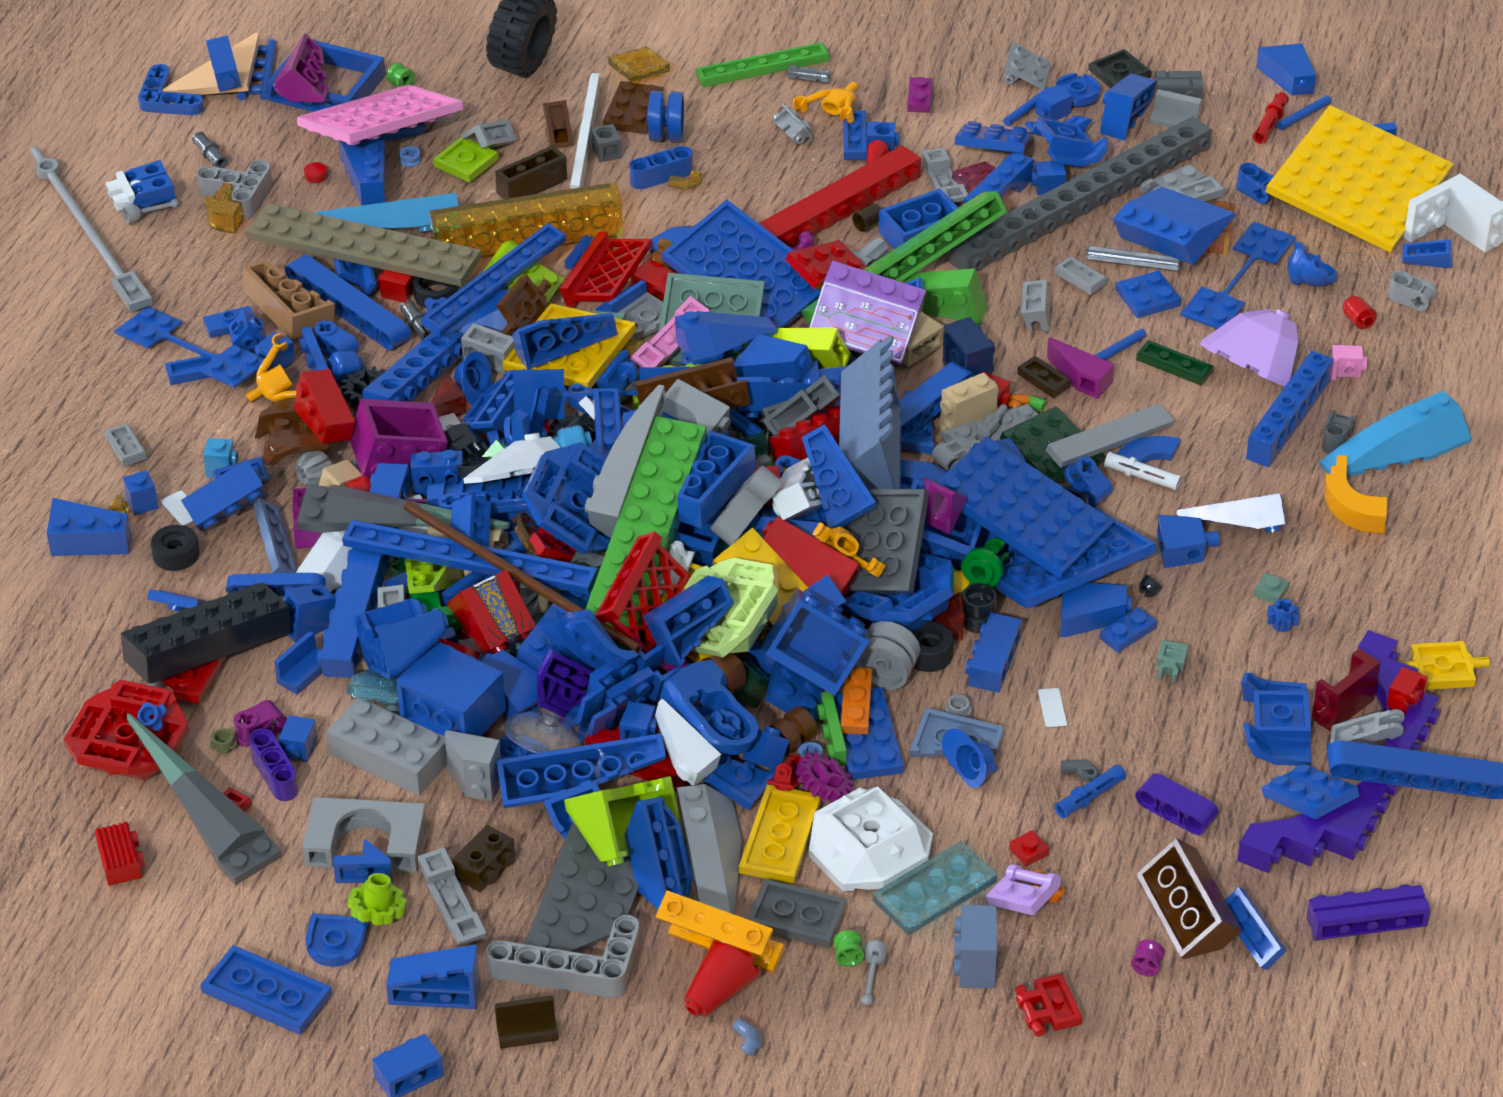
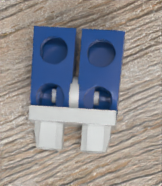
M160 160L127 170L124 173L123 171L116 172L117 180L106 183L108 195L113 199L117 212L121 211L123 206L128 204H135L140 209L164 201L169 203L172 199H176L174 185Z

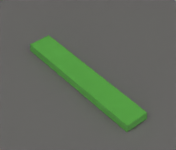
M819 42L695 68L702 87L784 71L788 69L789 65L801 67L830 61V54L824 44Z

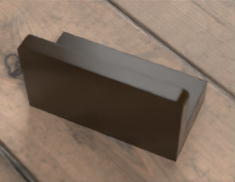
M553 996L495 1004L496 1027L500 1049L559 1041Z

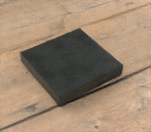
M1125 49L1093 61L1088 66V70L1110 88L1131 73L1146 78H1151L1152 74L1149 68Z

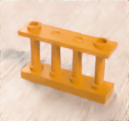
M667 890L655 916L657 919L671 924L668 934L672 937L705 949H709L713 940L749 952L755 958V961L752 963L754 967L758 968L760 966L762 970L775 974L786 948L784 944L770 940L773 928Z

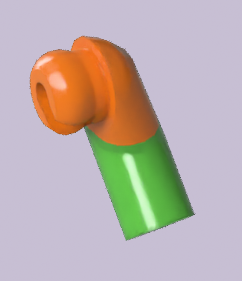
M1013 394L1010 397L1011 400L1008 403V407L1012 409L1029 404L1034 410L1043 412L1047 402L1029 394Z

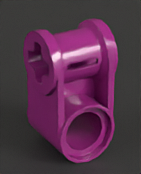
M271 700L262 701L258 705L240 711L234 716L233 721L237 728L235 740L240 746L250 747L249 736L253 731L267 729L273 735H278L282 732L287 718Z

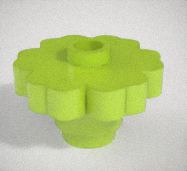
M375 873L370 875L368 880L361 884V888L351 889V893L348 895L347 906L351 909V916L357 918L360 922L371 921L374 925L392 924L393 919L403 917L406 911L407 900L403 897V891L391 883L389 876Z

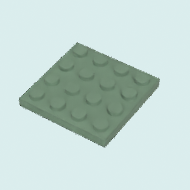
M668 273L659 331L674 317L676 310L690 296L708 308L709 312L761 316L765 281ZM750 342L742 344L740 350L733 351L732 359L734 362L748 347ZM679 348L664 365L682 366V349Z

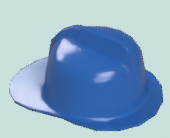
M481 352L469 353L465 360L456 367L454 372L455 384L469 404L473 405L479 395L491 386V365L487 357Z
M956 728L950 729L944 734L942 750L945 758L968 786L972 788L980 787L986 777L998 770L994 754L987 744L973 741L966 733Z

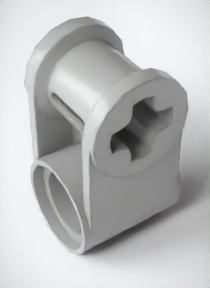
M1397 271L1391 276L1387 296L1394 303H1399L1421 312L1425 311L1429 306V301L1435 298L1437 288L1430 281L1415 277L1404 271Z

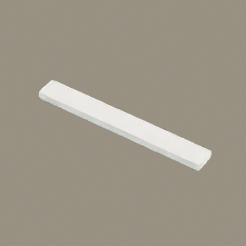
M591 73L570 184L572 204H580L592 140L591 128H594L600 95L599 73Z

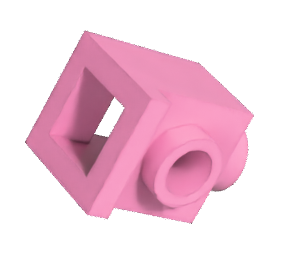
M1332 345L1331 358H1334L1331 380H1336V377L1360 378L1361 371L1367 370V356H1363L1362 346Z

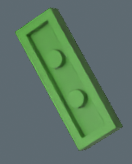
M824 692L821 693V704H817V716L819 721L823 720L824 724H821L823 740H828L829 743L826 744L827 756L829 760L831 758L836 759L839 763L838 766L846 767V747L833 694Z

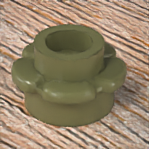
M218 729L211 736L210 747L218 753H228L237 745L235 735L229 729Z

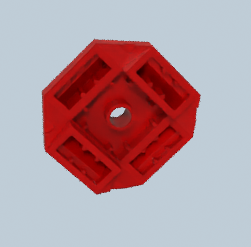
M119 680L112 684L110 689L99 692L85 701L64 738V744L79 765L107 772L110 776L117 774L146 781L160 769L129 724L127 713L138 720V712L144 703L149 702L154 706H165L167 712L162 719V729L157 732L153 731L152 728L147 729L175 753L189 731L188 722L177 704L172 690Z

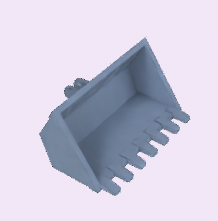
M891 335L884 341L881 339L877 341L869 350L841 372L839 447L867 489H901V404L892 376L893 365L889 364L893 358V351L889 350L894 341V337Z

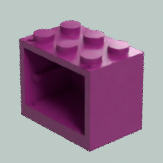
M361 399L355 416V425L350 443L361 475L371 478V474L375 473L378 463L408 464L411 475V454L443 452L448 441L433 403Z

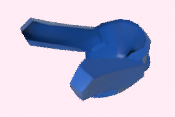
M546 386L535 390L530 417L523 411L517 410L511 416L505 418L504 435L508 446L515 441L525 440L524 435L539 433L540 437H547L544 427L551 391Z

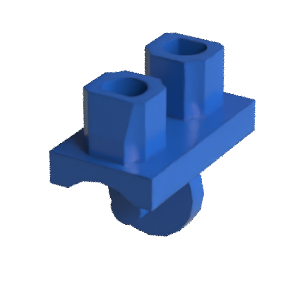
M627 350L620 351L617 357L609 364L606 371L597 379L596 384L599 389H619V391H622L628 382L636 380L639 375L637 364L630 361Z

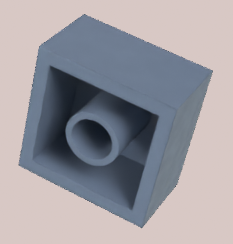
M961 905V917L955 916V934L960 935H954L955 957H959L954 958V975H959V987L995 988L997 958L996 906Z

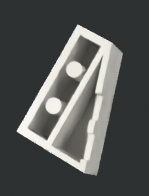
M806 458L785 469L780 479L783 481V484L772 496L775 513L782 520L809 516L822 509V501L809 459Z

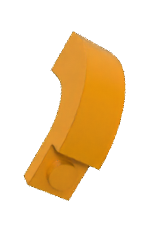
M1337 455L1336 466L1331 465L1330 474L1325 475L1324 497L1329 510L1337 519L1354 529L1385 534L1387 497L1367 496L1355 491L1349 485L1346 477L1347 456Z

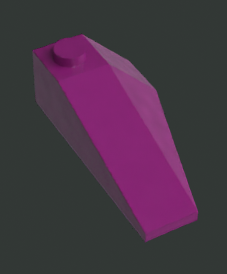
M306 33L301 37L279 72L273 87H275L276 92L281 97H286L292 102H323L328 93V85L324 83L326 73L322 71L321 67L324 65L322 48Z

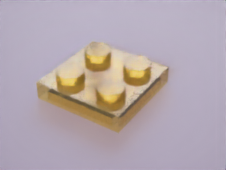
M647 46L608 56V65L630 82H639L644 78L658 77L663 73L670 72V63Z

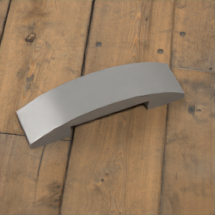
M937 148L922 151L924 166L933 190L941 189L954 203L964 201L968 193L963 184H958L950 168V158L945 149Z
M443 847L418 856V862L431 896L455 941L461 946L487 937L477 912H473L455 876V868L445 848Z

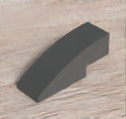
M823 375L807 389L800 390L762 421L771 433L776 435L782 428L794 427L798 421L810 420L812 415L823 413L841 399V394L829 378Z

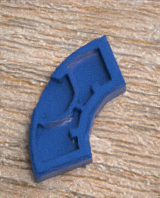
M1171 436L1142 437L1129 442L1116 454L1129 459L1131 457L1137 458V461L1141 463L1158 459L1171 461L1180 447L1181 439Z

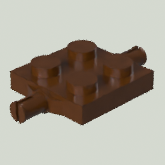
M528 275L520 276L496 305L507 321V325L501 333L511 336L517 329L537 321L549 306L545 297V293L551 288L548 280H543L537 287Z

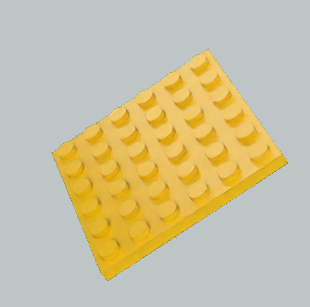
M1329 105L1268 183L1265 192L1391 253L1404 236L1409 200L1443 183L1451 172L1454 163Z

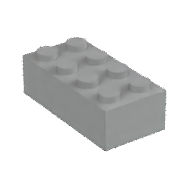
M358 698L327 731L330 755L418 796L423 793L447 766L445 736L361 698Z

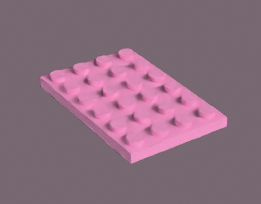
M408 84L298 116L297 124L300 127L306 128L307 131L318 132L321 136H330L334 140H342L348 145H356L360 143V140L376 139L383 133H396L399 131L398 129L403 127L413 128L420 122H433L440 116H453L454 112L463 110V102Z

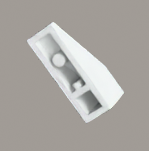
M661 699L658 702L655 717L673 767L682 780L688 781L692 786L697 785L717 768L721 754L666 701Z

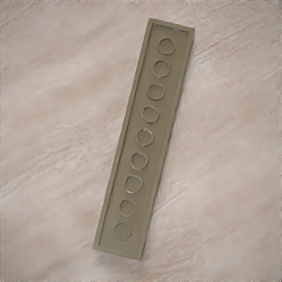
M269 203L266 204L246 230V236L249 240L461 287L482 258L480 249Z

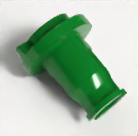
M991 538L984 547L969 551L961 563L962 573L969 580V585L983 583L994 587L1000 581L1003 575L1002 564L1009 557V553L997 556V553L1006 543L1001 538Z

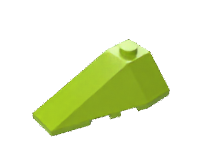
M405 559L409 594L447 589L464 578V570Z

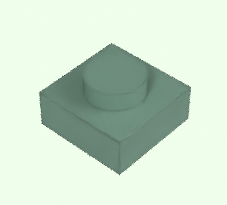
M1265 573L1254 589V596L1275 604L1276 600L1282 599L1288 591L1289 581Z

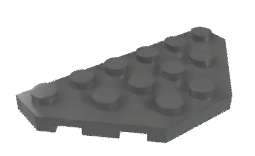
M572 822L524 944L578 953L595 946L596 942L608 938L614 921L619 916L630 914L638 893L639 885L634 878L632 865L628 857H623L624 863L607 866L606 861L600 862L575 823Z

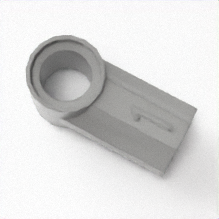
M877 237L859 252L855 250L851 252L868 267L887 255L889 247L883 239Z

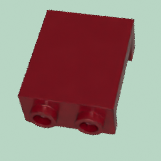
M1359 648L1352 653L1348 676L1335 686L1320 679L1316 684L1312 719L1331 732L1332 725L1348 721L1374 701L1380 662Z

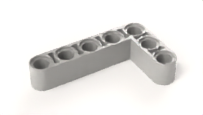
M631 915L619 916L613 923L603 957L508 941L492 942L486 949L488 973L491 977L499 980L610 998L620 997L627 990L640 947L639 921Z

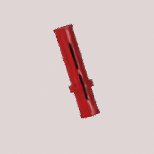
M1283 92L1276 93L1272 103L1267 105L1265 115L1253 134V140L1256 143H1265L1277 120L1283 116L1284 107L1289 101L1287 94Z

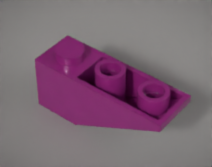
M1051 337L1048 339L1047 359L1060 373L1071 379L1070 384L1076 390L1098 399L1113 383V363Z

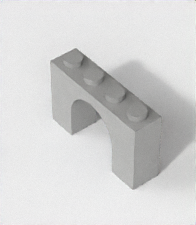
M679 379L676 380L665 394L666 402L663 409L665 413L680 421L706 426L707 434L709 430L717 433L725 432L731 423L729 406Z
M314 797L302 847L305 866L333 868L334 856L342 837L352 830L371 827L380 829L390 836L387 857L391 859L392 871L417 873L419 865L418 856L421 854L427 823L425 803Z

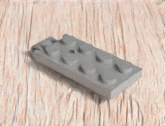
M1029 404L1006 410L998 421V427L989 436L994 441L1011 438L1019 451L1055 440L1056 431ZM985 417L941 432L942 439L945 442L938 444L933 449L932 457L945 471L948 472L958 463L975 443H980L983 438L977 435L976 428Z

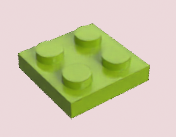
M461 136L433 158V166L470 183L498 160V152L490 148L481 149L479 143L470 139H463Z

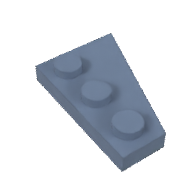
M925 708L909 751L910 757L945 756L942 750V739L948 730L954 728L962 730L975 742L987 744L993 754L997 755L1005 733L1004 726Z

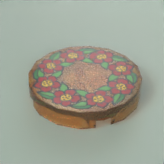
M521 511L513 516L512 522H517L515 532L525 548L532 553L535 551V548L529 539L534 532L538 533L539 526L527 513Z

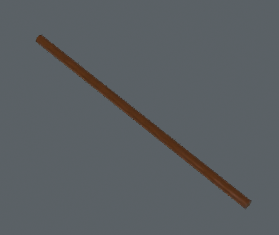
M407 501L404 504L403 509L501 571L507 570L512 578L565 611L576 612L584 610L411 501ZM599 621L613 641L628 650H635L637 654L641 651L642 645L607 623Z

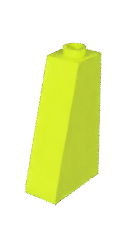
M777 328V333L770 336L807 345L812 361L817 360L818 369L845 367L851 354L836 328Z

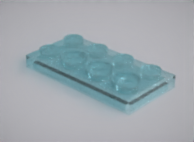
M959 841L874 892L872 901L909 936L997 882V874L962 841Z

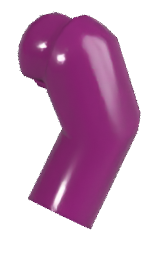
M809 231L802 232L799 237V244L791 247V249L795 251L812 247L815 243L814 236Z

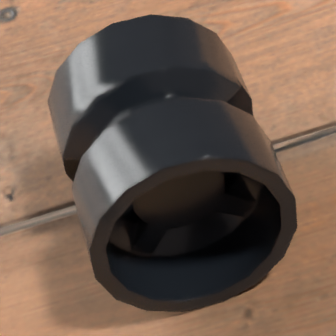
M975 583L964 589L962 594L961 623L967 631L980 634L982 623H987L990 613H996L997 594L993 587L983 583Z

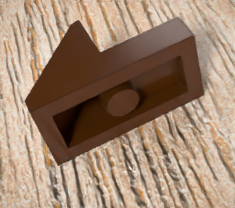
M566 100L543 103L546 121L545 133L549 145H554L556 148L574 146Z

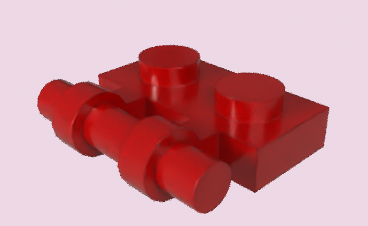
M1062 973L1035 979L1034 990L1027 991L1025 985H1019L1015 988L1016 1002L1019 1008L1024 1010L1026 1015L1025 1022L1028 1028L1033 1030L1036 1037L1043 1036L1046 1033L1043 1026L1046 1023H1050L1054 1031L1082 1025L1083 1017ZM1041 1003L1044 1009L1037 1011L1034 1005Z

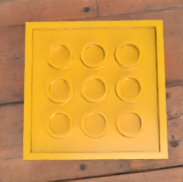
M550 303L537 321L596 315V313ZM615 318L618 335L530 370L564 369V385L571 386L572 384L580 383L587 388H592L600 375L604 373L609 364L636 332L635 322ZM515 348L502 362L504 371L526 369L516 355Z

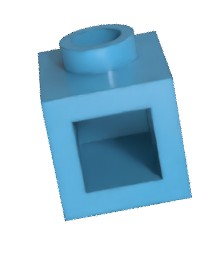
M208 438L203 453L206 478H214L212 472L215 469L238 463V450H234L233 439Z

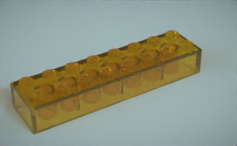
M616 182L429 211L431 239L480 249L482 258L493 257L500 246L506 241L514 240L521 244L547 223H550L567 235L566 241L560 246L577 244L584 235L595 238L599 232H607L609 238L623 236L622 198Z

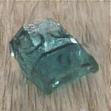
M366 669L352 676L351 682L348 684L347 696L353 699L361 698L368 702L374 700L379 704L387 706L392 704L399 706L396 683L398 678L387 679L373 670Z

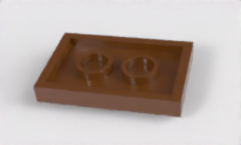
M620 81L603 119V126L614 124L618 131L647 135V110L650 92L663 91L664 93V87Z

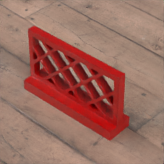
M599 232L559 288L566 307L575 308L579 301H611L616 298L652 247V240L610 239L607 232ZM609 289H612L610 293H603Z
M656 531L637 537L595 615L601 623L609 622L616 630L642 645L641 651L644 654L652 650L655 641L643 616L649 613V610H653L662 604L659 590L666 589L667 599L669 600L683 591L691 576L659 544L662 537ZM654 553L660 557L661 567H655ZM670 570H673L680 577L676 585L672 584ZM656 571L663 572L664 586L658 585ZM644 572L649 574L651 587H644ZM645 591H652L654 605L648 606ZM633 592H638L640 607H634ZM635 611H641L644 625L637 626ZM623 612H627L630 627H626L619 620ZM645 629L647 640L645 645L640 641L638 630Z

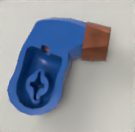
M728 653L724 658L710 656L701 661L690 663L673 672L664 681L659 701L661 699L666 701L719 753L726 755L744 753L750 748L757 737L759 725L756 718L739 704L732 695L742 689L746 683V670L742 661L734 653Z

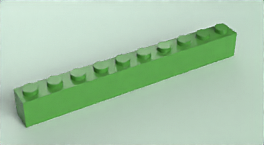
M998 192L980 193L865 268L864 271L902 282L1007 213ZM818 300L801 310L809 327Z

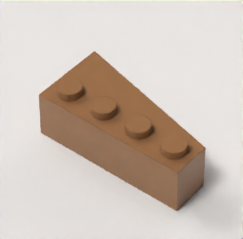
M265 260L243 266L242 290L292 341L302 338L301 328L311 326L313 333H315L314 327L318 322L324 320L334 322L335 303L330 300L323 301L320 299L319 293L314 290L309 292L302 288L301 282L296 279L286 278V273Z

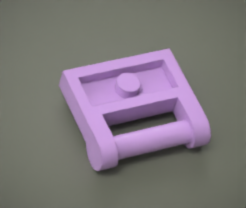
M1011 864L1006 870V875L986 895L989 905L1034 916L1059 889L1061 877L1054 873L1046 875L1024 870L1019 865ZM1021 880V881L1030 882V883H1034V884H1038V885H1042V886H1041V887L1031 886V885L1019 883V881Z

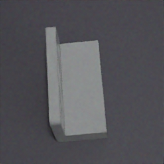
M1158 89L1155 94L1154 110L1150 116L1149 123L1171 128L1192 116L1199 120L1202 99Z
M509 119L478 124L462 134L463 139L477 137L481 149L512 144L517 141Z

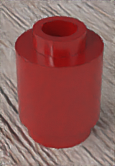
M1350 296L1343 303L1344 315L1358 329H1367L1374 324L1377 317L1376 311L1362 297Z

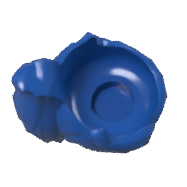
M1294 241L1295 249L1289 258L1287 267L1291 283L1295 285L1306 283L1311 286L1320 287L1332 284L1337 280V271L1330 265L1323 263L1320 260V255L1315 256L1308 253L1303 242Z

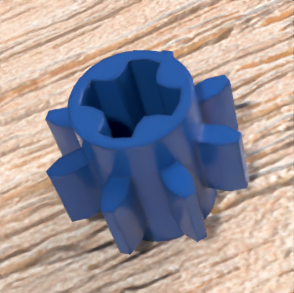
M1287 599L1276 600L1274 606L1268 605L1267 624H1272V627L1279 632L1290 631L1292 625L1298 626L1299 607H1295L1293 602Z

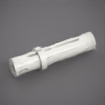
M1113 452L1107 454L1104 467L1123 472L1127 477L1135 476L1151 483L1171 488L1174 491L1178 490L1182 478L1181 475L1138 462L1137 458L1131 457L1129 459ZM1121 463L1130 465L1135 468H1139L1140 470L1137 471L1132 468L1121 465ZM1146 472L1165 477V479L1146 474Z

